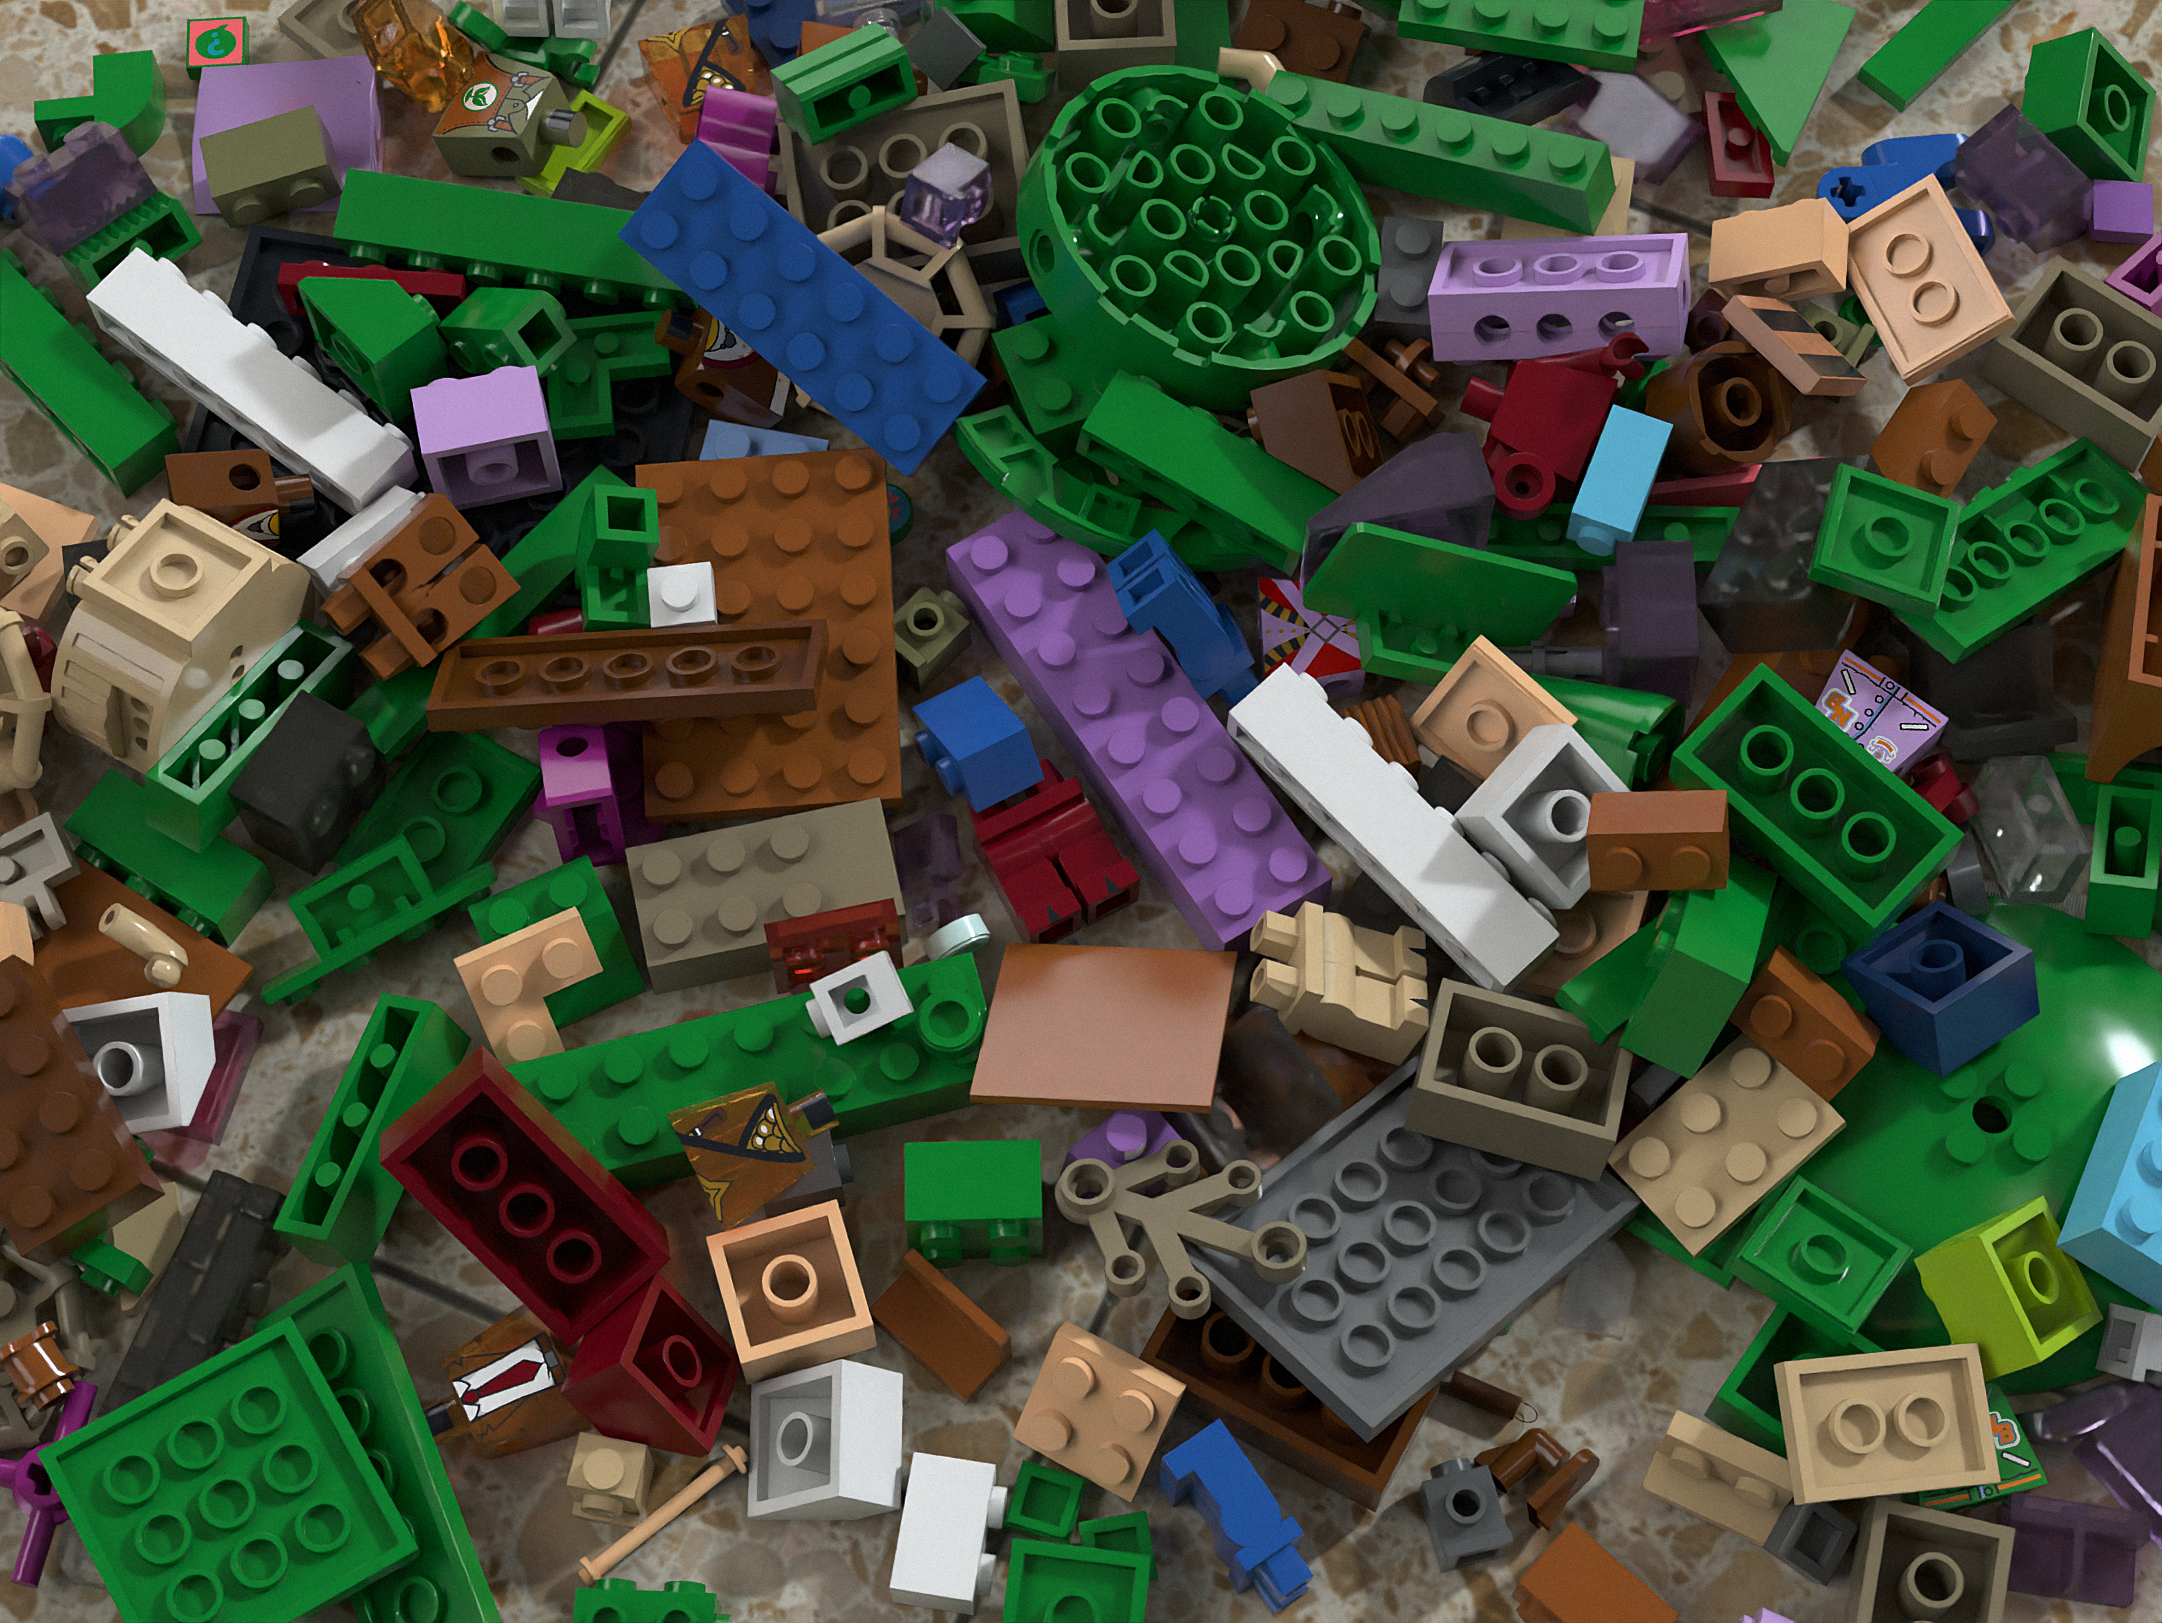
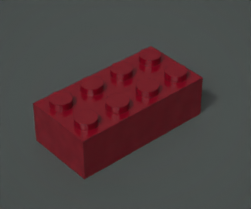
M483 1045L380 1134V1164L569 1348L671 1260L666 1228Z

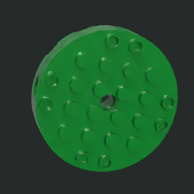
M1174 65L1130 67L1109 73L1092 81L1083 93L1075 97L1071 102L1068 101L1030 159L1022 176L1017 195V233L1028 272L1047 308L1065 330L1103 365L1115 373L1120 368L1132 376L1135 374L1147 376L1164 389L1165 395L1185 405L1210 410L1245 411L1248 408L1254 407L1250 395L1252 390L1319 369L1329 370L1364 326L1373 310L1378 293L1375 292L1376 272L1381 267L1382 260L1380 243L1369 206L1355 179L1324 140L1315 145L1308 136L1290 124L1296 117L1294 113L1253 88L1248 95H1245L1230 87L1219 84L1218 74L1191 67Z

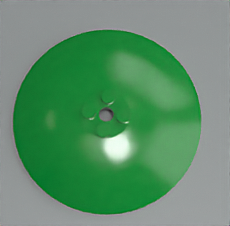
M1947 890L1945 903L1955 908L1952 892ZM1987 892L1990 912L1970 917L2033 950L2040 1014L1943 1078L1895 1051L1881 1030L1873 1057L1829 1102L1833 1109L1846 1121L1847 1126L1795 1171L1796 1176L1800 1175L1914 1249L1905 1266L1858 1330L1859 1334L1886 1352L1952 1345L1950 1334L1935 1303L1927 1296L1923 1289L1921 1274L1914 1262L1915 1258L1946 1239L2044 1195L2062 1231L2118 1080L2162 1059V976L2138 954L2111 935L2083 932L2084 921L2080 918L2050 906H2043L2040 903L2037 905V902L2035 904L2033 901L2032 903L2030 901L2027 902V900L2024 902V899L2021 901V898L2017 900L2018 897L2014 899L2015 896L2012 899L2010 896L2008 899V895L2004 898L2005 895L2001 897L2002 894L1999 897L1997 894L1995 897V893L1991 896L1992 893L1988 895L1989 892ZM1866 1008L1863 1015L1879 1027ZM1981 1104L1995 1106L2006 1118V1130L1996 1134L1983 1131L1976 1125L1973 1119V1108ZM2075 1259L2104 1319L2042 1362L1985 1381L1984 1384L1996 1382L2001 1387L2005 1396L2046 1393L2072 1387L2108 1374V1372L2095 1368L2109 1304H2118L2161 1315L2162 1313Z

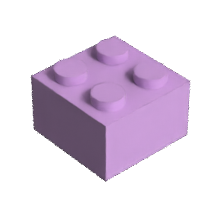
M535 365L523 368L505 366L497 368L487 375L461 380L443 378L435 380L425 387L410 389L421 453L434 493H444L457 510L563 490L551 424Z

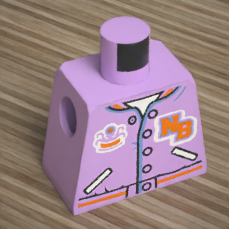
M1847 649L1841 655L1815 705L1820 712L1899 779L1933 749L1949 719Z

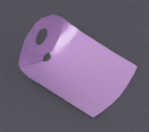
M381 54L268 64L202 67L192 139V175L196 215L221 214L211 196L199 138L310 105L315 106L331 135L342 187L344 186L347 168L382 173L385 158L386 113L383 75L378 70L382 65ZM341 195L327 199L315 207H300L286 212L338 211Z

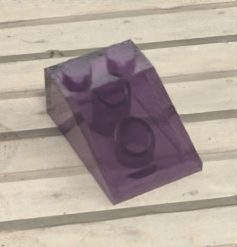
M1475 430L1459 434L1437 433L1426 438L1424 441L1412 443L1306 521L1299 582L1301 595L1306 585L1352 524L1358 522L1374 524L1485 551L1496 491Z

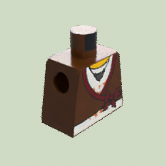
M702 306L693 312L691 318L671 309L663 313L654 333V343L681 354L674 382L678 392L729 423L769 429L784 418L792 382L789 378Z
M250 449L165 455L168 499L170 502L177 506L193 507L269 549L281 543V515L315 510L314 493L309 473L274 478L269 454L265 450Z

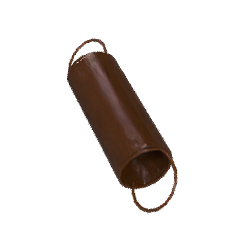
M1455 1370L1453 1375L1450 1373L1452 1378L1447 1387L1440 1386L1443 1388L1449 1387L1447 1395L1461 1401L1463 1400L1468 1404L1470 1403L1511 1422L1514 1417L1525 1423L1535 1422L1538 1418L1537 1411L1533 1408L1536 1412L1535 1420L1526 1422L1518 1419L1515 1414L1520 1403H1524L1522 1401L1523 1397L1521 1398L1518 1395L1509 1393L1504 1389L1502 1390Z

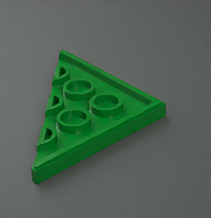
M1671 0L1683 18L1688 16L1699 33L1698 43L1719 74L1724 73L1736 91L1734 99L1756 132L1762 131L1774 150L1772 158L1775 163L1786 167L1850 31L1857 10L1831 0Z

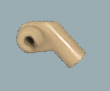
M1224 47L1219 49L1217 65L1219 77L1246 79L1250 82L1253 89L1263 94L1277 69L1286 71L1276 56L1267 51Z
M119 903L111 905L105 911L99 923L100 932L149 961L145 966L144 975L150 983L162 988L176 986L179 983L181 972L187 971L188 957L184 948L154 924Z

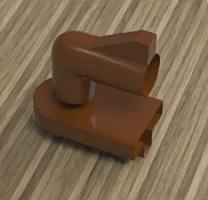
M1531 1428L1515 1442L1480 1452L1474 1458V1464L1477 1467L1488 1465L1494 1485L1504 1493H1507L1536 1464L1545 1470L1551 1478L1527 1500L1529 1521L1538 1529L1543 1526L1550 1532L1567 1502L1594 1475L1599 1466L1600 1459L1591 1450L1583 1449L1569 1460L1571 1453L1547 1431L1541 1428Z

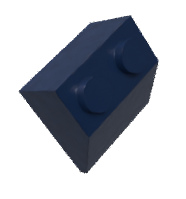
M1939 899L1882 934L1868 950L1862 947L1840 961L1842 973L1895 1051L1941 1078L2040 1014L2033 950Z

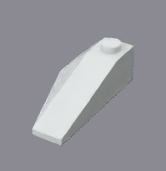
M163 992L63 1010L132 1135L190 1125L216 1062L209 995Z

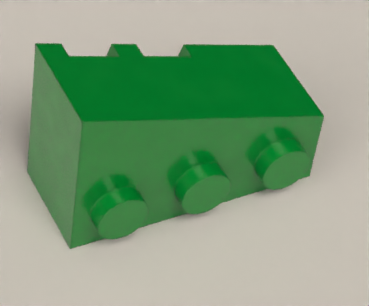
M1730 852L1727 889L1666 891V894L1670 895L1655 927L1659 934L1645 960L1644 967L1648 969L1618 1046L1689 1080L1693 1079L1750 983L1778 876L1777 873Z

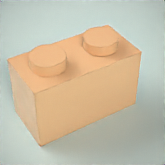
M1826 197L1820 199H1801L1791 205L1763 211H1745L1735 217L1713 221L1708 283L1712 288L1719 289L1730 300L1734 295L1784 299L1786 302L1845 291L1849 228Z

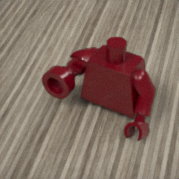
M1624 332L1615 336L1608 346L1537 357L1534 361L1528 359L1519 360L1506 389L1472 377L1464 394L1459 412L1491 423L1486 442L1478 453L1477 476L1496 508L1505 516L1515 520H1530L1542 515L1549 508L1552 498L1562 503H1571L1613 404L1619 380L1612 377L1617 371L1630 381L1639 380L1644 375L1645 368L1636 359L1631 358L1638 353H1647L1650 349L1638 335L1633 332Z

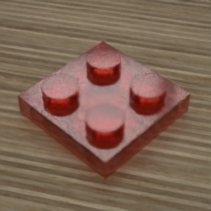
M894 897L763 924L778 995L791 992L792 995L812 991L810 984L881 951L888 952L895 970L904 968L900 926Z

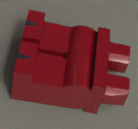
M1044 758L1039 761L1045 779L1023 790L1027 800L1011 808H1008L1006 802L1002 800L978 813L966 801V810L973 828V850L980 863L984 866L1022 942L1034 944H1054L1080 931L1081 916L1086 925L1090 926L1137 902L1140 887L1138 874L1127 858L1123 859L1105 831L1095 809L1084 796V791L1076 777L1073 776L1065 780L1050 760Z

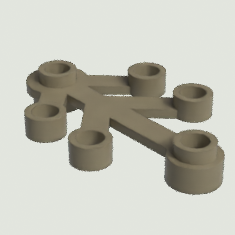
M1182 1139L1169 1141L1161 1147L1159 1152L1114 1169L1110 1168L1105 1162L1094 1158L1077 1160L1064 1170L1055 1187L1056 1203L1060 1212L1074 1223L1089 1225L1106 1261L1104 1272L1107 1287L1116 1296L1124 1298L1133 1297L1139 1294L1147 1284L1145 1261L1138 1252L1129 1250L1117 1218L1143 1227L1169 1282L1168 1295L1170 1307L1177 1316L1183 1319H1196L1203 1316L1210 1308L1211 1295L1208 1280L1201 1273L1195 1271L1180 1239L1251 1262L1257 1274L1266 1281L1274 1284H1286L1298 1278L1307 1266L1306 1237L1296 1225L1285 1221L1267 1223L1254 1233L1197 1214L1199 1211L1226 1201L1236 1207H1248L1255 1204L1263 1193L1262 1173L1253 1162L1236 1160L1229 1163L1221 1173L1192 1183L1200 1173L1199 1153L1191 1142ZM1175 1158H1185L1190 1161L1188 1165L1182 1168H1173L1168 1165ZM1240 1178H1246L1253 1182L1251 1186L1244 1189L1231 1186L1233 1181ZM1161 1179L1172 1186H1184L1153 1199L1133 1192ZM1089 1191L1101 1194L1092 1199L1079 1198L1083 1193ZM1278 1254L1287 1255L1291 1258L1290 1261L1284 1263L1269 1261L1271 1257ZM1122 1268H1133L1137 1271L1135 1276L1129 1279H1119L1114 1275ZM1187 1289H1195L1201 1293L1197 1299L1192 1301H1185L1178 1297L1182 1291Z

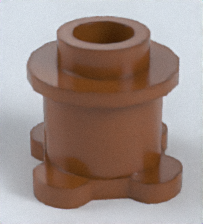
M53 1321L39 1325L23 1337L0 1348V1373L6 1371L20 1393L16 1400L20 1408L34 1404L38 1411L42 1412L59 1404L76 1390L71 1381L78 1376L80 1369L76 1364L68 1365L54 1341L57 1337L54 1333L58 1329Z

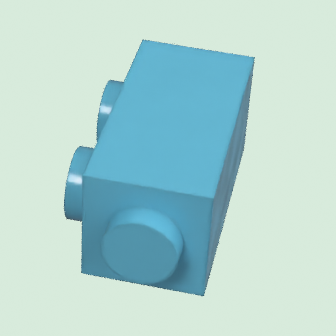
M1613 404L1571 511L1566 538L1576 541L1579 547L1591 554L1598 556L1614 554L1626 558L1665 456L1673 424Z

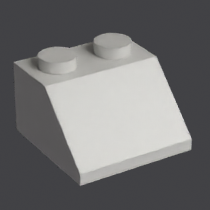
M839 1359L752 1384L747 1518L754 1520H856L901 1509L903 1374Z

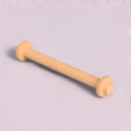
M728 1444L724 1445L721 1448L725 1454L722 1459L592 1562H589L585 1556L579 1561L584 1568L578 1572V1575L584 1583L589 1586L595 1580L602 1579L601 1576L735 1469L741 1475L748 1470L744 1462L749 1457L739 1445L734 1449Z

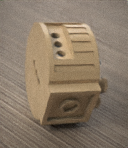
M165 498L141 522L129 514L124 515L121 518V523L127 526L128 529L118 523L113 526L107 540V548L110 553L100 563L90 556H85L80 559V565L87 568L88 571L78 565L71 569L66 581V590L68 593L75 594L83 600L75 607L64 631L56 655L51 681L52 710L58 724L67 732L144 775L302 617L313 622L315 612L314 585L311 576L302 566L193 507L177 506Z

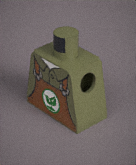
M479 50L432 137L454 175L536 176L543 172L556 145L578 148L583 144L587 134V120L582 112L572 111L557 78L550 72Z

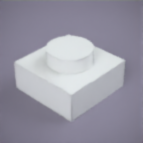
M710 562L647 569L651 628L718 625L714 573Z

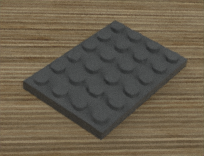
M1421 1052L1263 1174V1193L1255 1204L1248 1207H1236L1227 1202L1209 1216V1218L1254 1233L1262 1226L1274 1221H1285L1296 1225L1306 1237L1308 1254L1307 1266L1298 1278L1286 1284H1274L1260 1277L1251 1262L1180 1239L1195 1271L1201 1273L1208 1280L1211 1300L1367 1443L1633 1219L1642 1202L1640 1198L1605 1169L1599 1182L1403 1129ZM1283 1254L1275 1255L1269 1259L1273 1263H1284L1291 1260L1289 1256Z

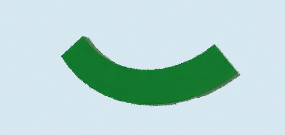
M1009 404L954 421L950 432L968 460L982 476L1006 499L1031 518L1071 541L1096 552L1117 558L1156 528L1193 572H1221L1269 564L1181 512L1140 506L1142 500L1118 493L1094 481L1089 486L1073 477L1058 466L1060 460L1035 439L1021 423Z

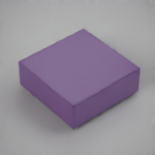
M2093 179L2088 189V240L2136 245L2146 244L2153 236V184Z

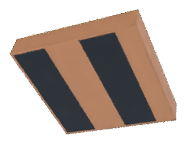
M1734 295L1721 311L1724 314L1723 317L1804 395L1855 396L1868 381L1859 370L1784 299Z

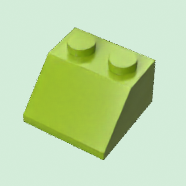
M2044 1195L1946 1239L1914 1259L1921 1274L1923 1289L1927 1296L1935 1303L1950 1334L1952 1345L1978 1343L1984 1382L2042 1362L2104 1319L2074 1257L2056 1247L2061 1230Z

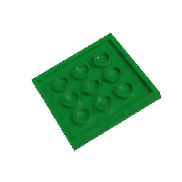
M291 1316L36 1452L125 1623H303L421 1556L417 1544Z

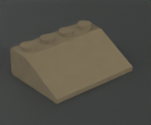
M1014 79L917 97L843 133L838 131L834 137L813 147L786 123L778 124L789 213L815 235L873 212V206H887V212L952 239L958 235L966 243L963 250L978 286L1030 276L1021 252L1017 233V195L1022 176L1030 159ZM872 239L838 254L852 266L858 265L872 257ZM887 239V258L907 267L921 271L933 258ZM945 268L930 281L935 294L942 293L950 283Z

